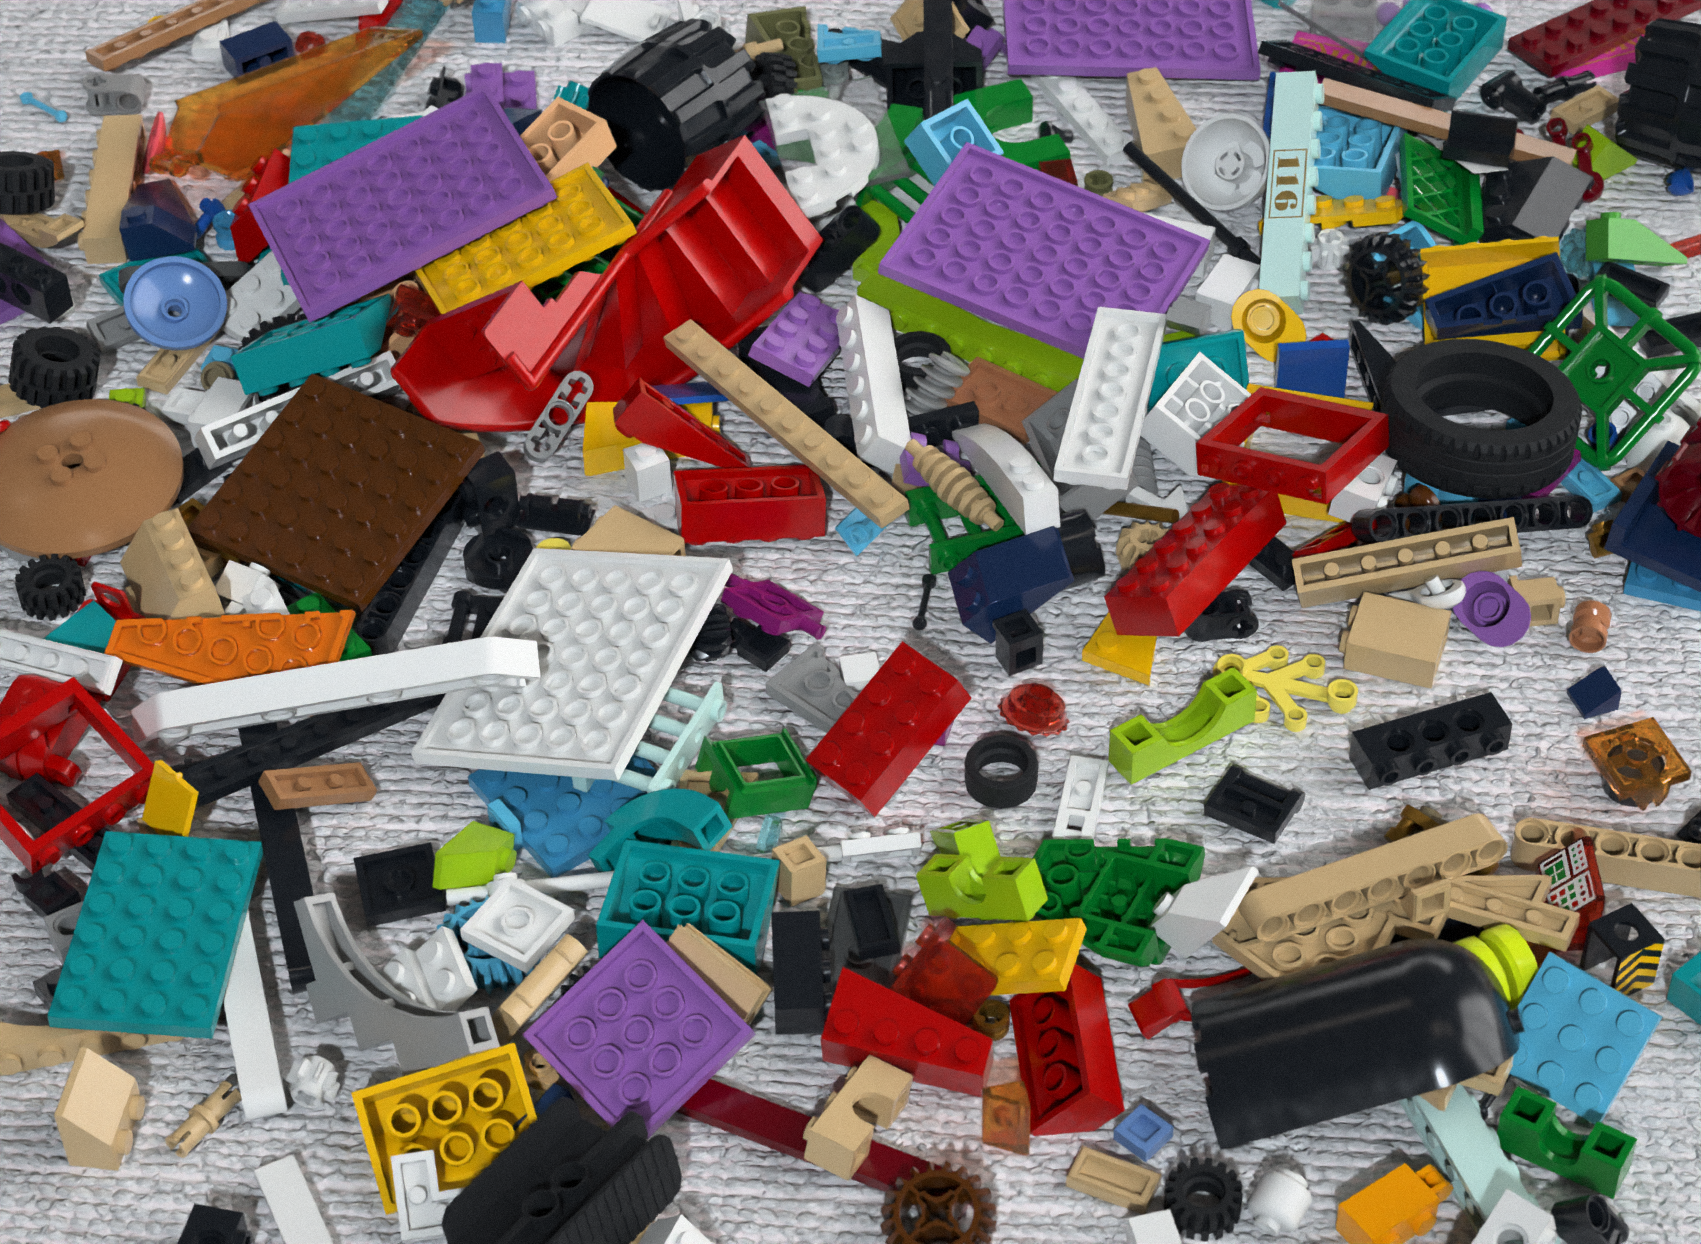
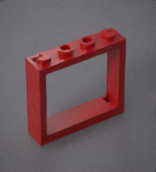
M1260 387L1196 442L1197 472L1200 476L1327 505L1389 447L1388 414ZM1261 426L1343 444L1321 465L1239 447L1241 443ZM1321 487V494L1313 493V490Z
M74 677L0 723V761L78 711L135 774L34 841L0 804V839L32 875L49 863L52 865L56 864L62 855L73 847L85 845L92 839L94 833L106 825L111 826L118 823L127 811L139 803L145 804L154 768L152 761Z

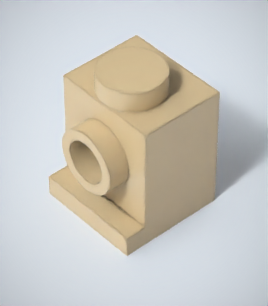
M1516 575L1509 576L1508 584L1530 606V626L1558 624L1560 608L1565 607V592L1562 586L1557 585L1555 577L1518 580Z

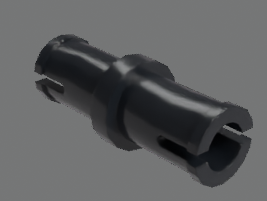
M1586 70L1571 77L1566 75L1558 77L1553 83L1536 87L1533 93L1535 95L1543 94L1544 96L1540 98L1546 101L1547 104L1559 100L1565 102L1574 98L1576 94L1595 87L1597 83L1594 81L1587 84L1586 81L1595 79V75L1590 70Z

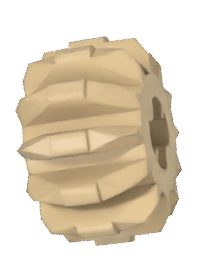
M1148 519L1142 525L1132 522L1130 528H1123L1119 535L1118 543H1116V555L1121 565V570L1130 571L1135 566L1136 561L1143 558L1154 547V543L1162 539L1171 529H1164L1162 522L1152 525Z

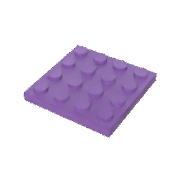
M642 920L522 1035L611 1128L627 1112L634 1111L643 1116L649 1138L756 1034Z

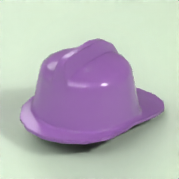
M1488 571L1469 573L1461 579L1466 586V594L1464 599L1453 607V611L1473 634L1484 643L1494 647L1513 645L1523 638L1530 626V606L1514 588L1500 576Z

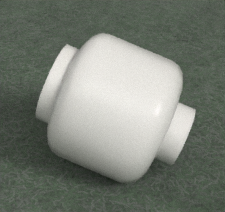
M1278 1168L1276 1172L1264 1173L1248 1202V1209L1256 1218L1255 1226L1273 1236H1277L1279 1231L1285 1233L1296 1231L1312 1201V1196L1307 1189V1181L1295 1172L1285 1168Z

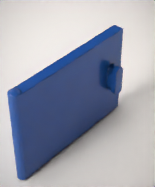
M708 382L652 386L677 405L730 401Z

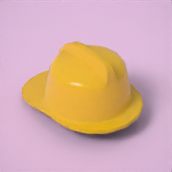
M1254 289L1247 291L1233 305L1231 314L1233 328L1242 329L1245 342L1261 357L1270 362H1276L1278 343L1306 341L1305 325L1300 317L1284 301L1269 290Z

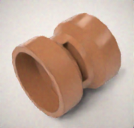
M1591 600L1584 601L1576 606L1573 625L1569 635V641L1575 649L1586 653H1596L1606 646L1607 630L1610 627L1612 614L1605 604Z

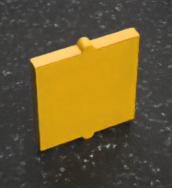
M162 760L155 761L142 820L155 830L158 835L188 837L199 792L182 778L181 772L176 773Z

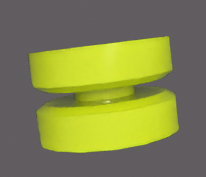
M1500 924L1482 931L1478 938L1472 936L1453 942L1472 952L1486 963L1500 981L1510 1009L1517 1008L1539 970L1531 949L1520 933L1508 924Z

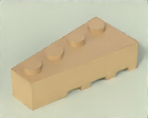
M1157 67L1127 73L1125 104L1130 128L1133 132V143L1172 179L1181 178L1183 152L1196 127ZM1138 166L1141 170L1142 182H1144V179L1154 180L1140 166Z

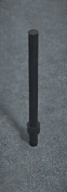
M1129 142L1124 146L1123 152L1203 225L1216 227L1215 236L1228 247L1227 251L1233 257L1261 265V259L1250 250L1251 245L1241 236L1236 237L1133 142Z

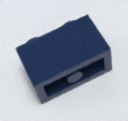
M276 21L219 41L223 65L239 85L296 65L292 39Z

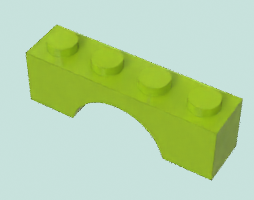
M1232 667L1203 682L1197 696L1190 705L1172 719L1161 723H1149L1140 714L1111 729L1108 761L1132 785L1255 720L1257 689L1235 667Z

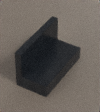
M1452 110L1449 136L1443 147L1442 158L1508 168L1514 157L1518 119Z

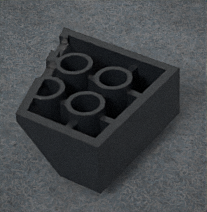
M1554 156L1512 162L1507 168L1509 170L1487 172L1482 204L1484 233L1481 238L1483 243L1513 238L1534 239L1539 236H1559L1560 242L1570 225L1569 218L1574 210H1579L1583 203L1582 196L1584 192L1591 190L1595 183L1594 177Z

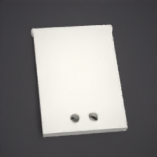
M589 0L579 19L582 22L637 42H642L665 28L672 10L644 0Z

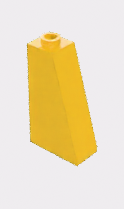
M587 402L582 449L585 476H594L625 469L623 449L642 443L634 436L632 438L625 437L616 429L613 408L618 402ZM713 402L678 405L720 435V415L713 414ZM663 449L669 460L685 457Z

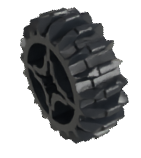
M1388 232L1365 236L1362 241L1352 245L1353 251L1345 255L1349 263L1341 267L1347 273V277L1340 281L1348 286V290L1344 295L1352 297L1353 301L1350 307H1360L1359 317L1369 316L1370 323L1381 322L1382 325H1389L1394 322L1399 323L1414 315L1418 311L1417 307L1425 302L1421 294L1429 290L1423 283V280H1427L1430 275L1423 273L1422 270L1427 261H1419L1417 257L1421 249H1410L1411 240H1401L1400 234L1394 233L1389 235ZM1377 253L1387 256L1385 261H1377L1373 257ZM1387 295L1388 297L1393 296L1397 300L1394 304H1391L1383 299Z

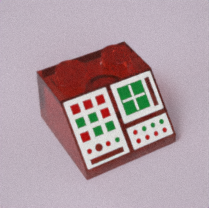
M1591 836L1581 837L1543 860L1537 866L1536 875L1552 876L1551 889L1544 903L1580 913L1579 925L1567 951L1583 950L1588 924L1602 917L1606 898Z

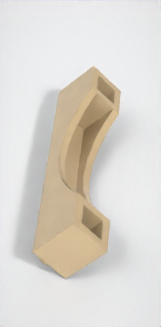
M0 1022V1076L13 1075L26 1070L52 1067L61 1063L75 1061L79 1047L88 1048L100 1056L125 1050H136L144 1046L169 1041L175 1042L188 1037L54 1028L49 1025H15Z

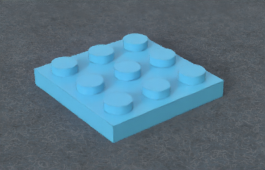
M1549 952L1518 1005L1525 1032L1519 1033V1049L1513 1055V1067L1509 1074L1595 1125L1597 1121L1602 1123L1661 1021L1662 1016L1556 954Z

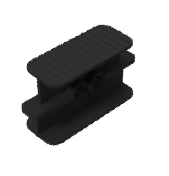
M566 1097L559 1098L446 1207L442 1219V1229L447 1244H630L637 1238L640 1232H643L655 1220L658 1214L665 1210L664 1208L673 1201L681 1189L682 1173L673 1143L669 1137L663 1134L656 1135L647 1141L648 1131L643 1116L634 1111L627 1112L609 1131H606L582 1119L575 1101Z

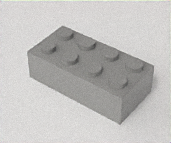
M1076 378L1026 417L1022 424L1041 468L1058 489L1059 506L1066 513L1084 509L1090 520L1093 521L1121 498L1127 496L1139 483L1133 470L1131 471L1127 490H1109L1097 486L1070 485L1064 482L1053 481L1054 467L1078 382Z

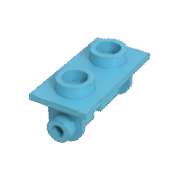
M855 507L835 529L852 552L858 556L888 525L881 529Z

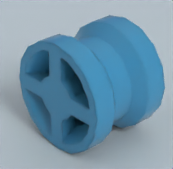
M232 209L217 213L212 220L214 230L217 232L215 235L217 245L221 249L230 251L235 250L230 230L235 216Z

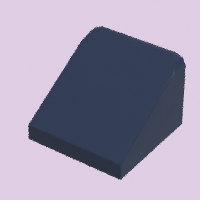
M1605 666L1596 669L1567 689V695L1584 719L1619 709L1622 692Z

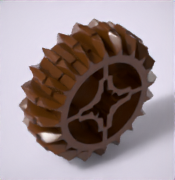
M928 1161L926 1164L927 1172L922 1174L912 1166L910 1169L911 1180L907 1181L898 1176L896 1185L899 1191L887 1190L886 1199L890 1204L882 1206L880 1211L882 1218L886 1219L880 1224L882 1234L888 1236L885 1240L886 1244H934L939 1241L947 1242L948 1244H992V1239L988 1234L997 1231V1223L992 1219L997 1215V1209L995 1204L989 1202L992 1199L991 1191L987 1187L981 1188L982 1181L977 1174L968 1178L967 1168L963 1165L955 1173H952V1167L948 1161L944 1162L939 1171H935L933 1163ZM933 1193H946L939 1197L930 1196ZM969 1204L974 1213L971 1225L964 1234L957 1220L963 1214L962 1209ZM914 1205L920 1218L914 1224L915 1230L908 1235L904 1229V1224L909 1210ZM930 1215L936 1216L938 1219L931 1221ZM946 1217L947 1223L945 1221H940L941 1219Z

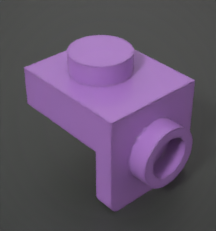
M976 25L966 41L982 50L983 73L997 52L1006 56V48L1003 42L1005 38L1000 32L991 27L986 30Z

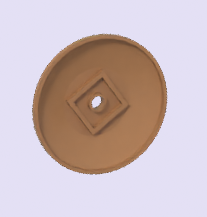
M104 399L62 402L36 410L14 421L6 431L0 434V545L14 552L35 558L45 555L46 559H51V554H58L59 559L63 555L68 556L70 559L101 554L131 542L142 522L160 512L169 511L181 490L184 479V461L179 442L174 433L161 419L140 407ZM74 463L81 464L80 466L73 469L67 467Z

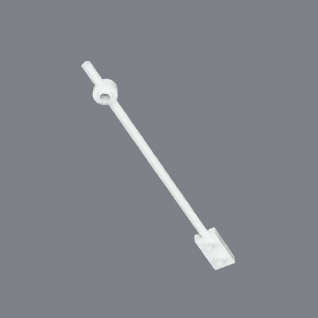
M895 828L886 831V836L871 837L869 832L853 833L847 836L848 840L841 841L840 845L816 848L826 858V862L841 861V864L919 856L922 846L920 832L910 833L909 828ZM772 853L746 855L772 859ZM614 871L527 881L517 879L516 873H501L494 875V881L483 886L446 890L447 904L469 903L470 898L475 902H482L486 895L490 897L508 876L543 894L609 887Z

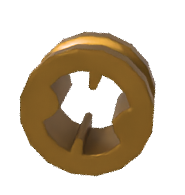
M989 999L980 1002L973 1010V1030L993 1039V1041L1002 1039L1009 1031L1010 1012L1008 1007L998 1000ZM988 1017L997 1018V1020H994V1024L985 1023V1021L988 1022Z

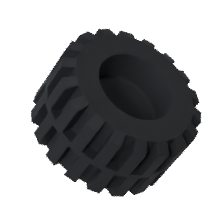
M0 151V214H31L53 206L55 202L54 162L35 153Z
M45 326L26 330V333L18 335L17 340H14L8 378L10 389L16 392V396L19 399L26 400L28 404L36 405L40 408L62 402L93 399L100 366V351L96 349L97 345L93 341L88 340V337L83 334H77L70 329H61V327L48 328Z

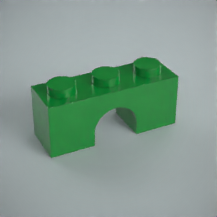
M1517 1086L1499 1118L1497 1135L1500 1141V1148L1614 1199L1631 1168L1637 1138L1599 1121L1596 1122L1589 1135L1573 1133L1562 1126L1556 1118V1102Z

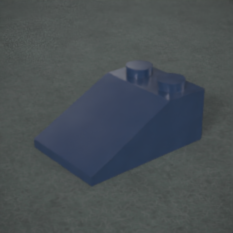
M1054 526L976 551L948 572L962 625L990 644L996 640V631L992 626V621L1024 609L1031 614L1074 581L1059 530Z

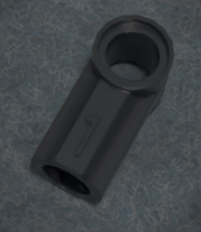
M1506 70L1484 83L1480 89L1481 98L1489 108L1498 109L1502 106L1531 125L1537 123L1546 111L1547 102L1524 88L1522 80L1514 71Z

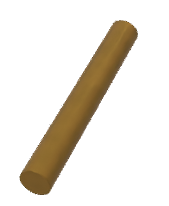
M1118 501L1102 513L1172 524L1179 520V511L1177 509Z

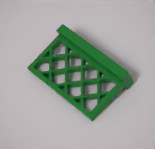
M1404 133L1399 140L1403 215L1453 239L1454 246L1477 242L1484 233L1480 173H1472L1456 160L1442 158L1443 151Z

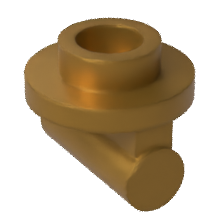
M1613 519L1592 525L1593 532L1587 535L1591 545L1590 551L1594 558L1614 554L1604 549L1612 523L1614 522Z

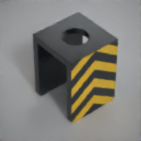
M1631 903L1589 922L1579 966L1583 971H1586L1616 957L1617 960L1610 986L1629 996L1654 983L1665 939L1635 905ZM1631 927L1638 932V937L1634 940H1628Z

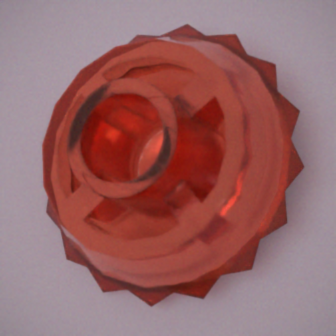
M1039 683L1016 686L1006 697L1000 699L1001 703L997 706L1001 710L1000 716L1006 718L1008 725H1015L1018 731H1027L1032 736L1041 734L1044 737H1048L1050 734L1058 736L1061 731L1067 730V724L1070 723L1063 699L1051 688Z

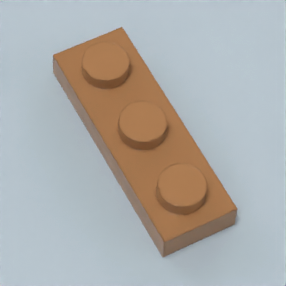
M361 762L263 771L258 780L274 810L371 801L377 792L375 785Z

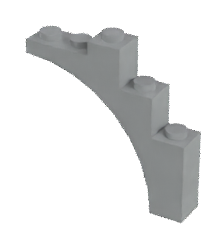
M334 892L304 897L294 902L316 981L306 984L316 1024L350 1016L359 1051L393 1043L403 1076L500 1047L488 1006L469 1011H442L414 1001L396 990L374 969L357 946L344 921Z

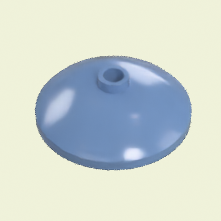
M169 256L147 262L133 273L124 291L123 307L130 327L140 338L158 348L178 351L198 347L217 334L226 317L227 297L221 281L208 267L193 259ZM177 311L180 315L172 317L169 315V312Z

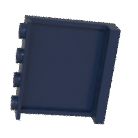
M1667 441L1612 523L1604 549L1701 592V538L1683 529L1678 531L1676 529L1678 525L1669 517L1665 509L1657 506L1660 496L1659 481L1655 479V476L1667 460L1672 461L1671 458L1680 447L1678 444Z

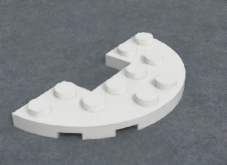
M779 94L774 98L766 99L767 110L777 146L807 139L810 141L816 166L799 167L785 172L789 194L807 218L837 207V200L846 195L853 197L869 182L868 175L873 169H877L880 157L876 130L863 113L845 103L823 97Z

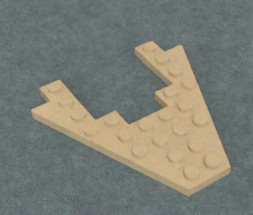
M1460 876L1450 880V911L1412 923L1401 907V900L1405 897L1403 896L1294 935L1265 943L1257 939L1237 908L1226 928L1212 938V943L1263 981L1387 946L1390 944L1394 934L1412 939H1437L1447 918L1485 929L1500 924H1508L1515 928L1526 941L1566 952L1579 925L1580 913L1544 903L1551 889L1552 876ZM1255 877L1246 894L1254 889L1289 877ZM1513 1056L1495 1068L1457 1084L1499 1096L1513 1067ZM1457 1084L1423 1093L1419 1096L1436 1109L1445 1111Z

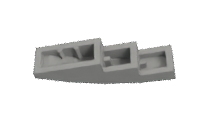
M1178 296L1177 301L1173 302L1172 307L1169 306L1165 319L1166 325L1169 328L1197 336L1205 335L1211 324V305Z

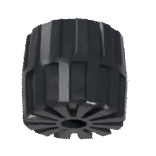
M695 18L676 22L632 47L591 83L588 90L589 102L586 111L607 121L617 146L607 159L623 178L626 177L637 184L639 188L650 192L653 190H672L697 155L743 135H746L749 139L755 134L753 128L763 121L765 110L756 105V99L765 97L762 80L752 81L749 71L755 68L756 65L745 49L738 52L732 49L736 39L722 27L717 26L712 29L709 21Z
M1657 18L1646 26L1644 37L1640 35L1635 46V63L1629 62L1624 80L1630 85V88L1621 93L1617 107L1619 118L1615 124V138L1617 145L1633 156L1676 169L1686 168L1688 171L1701 173V24Z

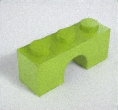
M935 854L916 874L929 916H947L950 919L964 917L979 918L983 921L999 919L1026 922L1032 919L1035 913L1048 900L1035 858L1001 857L981 878L974 871L969 855Z

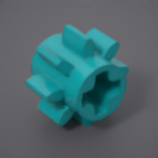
M569 80L567 87L558 85L553 99L560 97L586 110L589 102V88Z

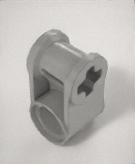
M92 73L82 80L83 88L87 91L88 95L86 109L91 114L135 115L142 109L146 83L138 75Z

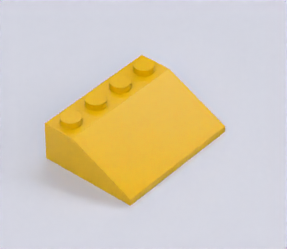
M515 1042L351 1092L386 1216L398 1212L390 1156L433 1150L439 1192L465 1188L495 1158H498L523 1131H526L537 1120ZM527 1114V1117L514 1131L513 1124Z

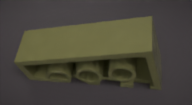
M806 6L747 14L745 44L753 41L759 44L781 38L784 50L775 53L788 54V56L793 58L792 62H795L796 67L793 71H797V77L794 78V82H797V88H794L793 91L796 94L799 89L821 93L823 78L818 57L814 52L815 44L810 35L811 27L806 18Z

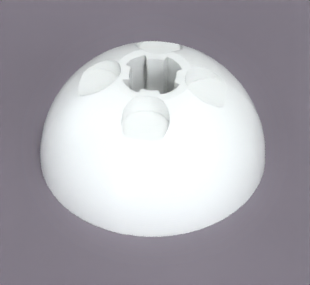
M1222 114L1205 121L1189 138L1182 156V178L1189 194L1202 206L1217 211H1233L1252 204L1267 189L1270 139L1255 121L1240 114Z

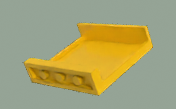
M1539 236L1534 239H1505L1490 243L1470 242L1465 245H1436L1430 248H1421L1420 258L1423 261H1427L1422 270L1423 273L1430 275L1427 280H1423V283L1429 288L1423 294V298H1430L1555 252L1558 253L1560 258L1559 236ZM1425 302L1423 303L1424 345L1443 340L1478 339L1504 343L1527 350L1543 333V331L1435 340L1425 318ZM1555 339L1540 357L1547 361L1565 360L1567 347Z

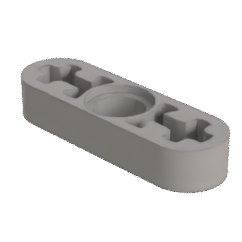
M573 371L567 374L535 422L523 443L524 453L530 460L545 462L550 459L593 392L592 379L586 373ZM579 381L583 384L581 390L585 394L579 392L570 404L565 401L572 389L568 383L575 384ZM553 408L565 410L568 415L567 423L561 426L553 424L549 419V411ZM547 429L552 433L545 443V447L549 450L542 449L538 453L533 450L535 443L531 440L538 441Z

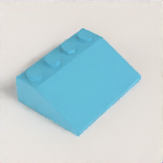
M1318 106V111L1322 112L1323 125L1322 131H1317L1316 139L1320 140L1321 153L1320 159L1314 160V167H1318L1319 181L1318 187L1313 188L1335 199H1344L1353 195H1361L1364 199H1376L1379 196L1387 195L1398 170L1395 155L1400 152L1399 140L1404 133L1408 134V129L1328 106Z

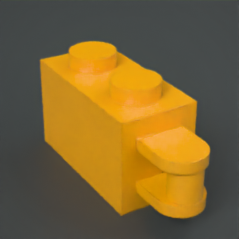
M1404 1163L1340 1203L1335 1229L1349 1244H1403L1415 1235H1425L1433 1228L1437 1221L1438 1204L1449 1197L1453 1191V1185L1432 1164L1414 1172Z

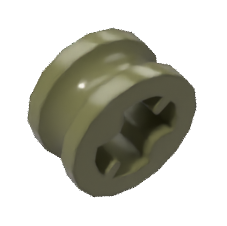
M1103 170L1090 171L1084 177V189L1103 197V194L1113 191V176Z

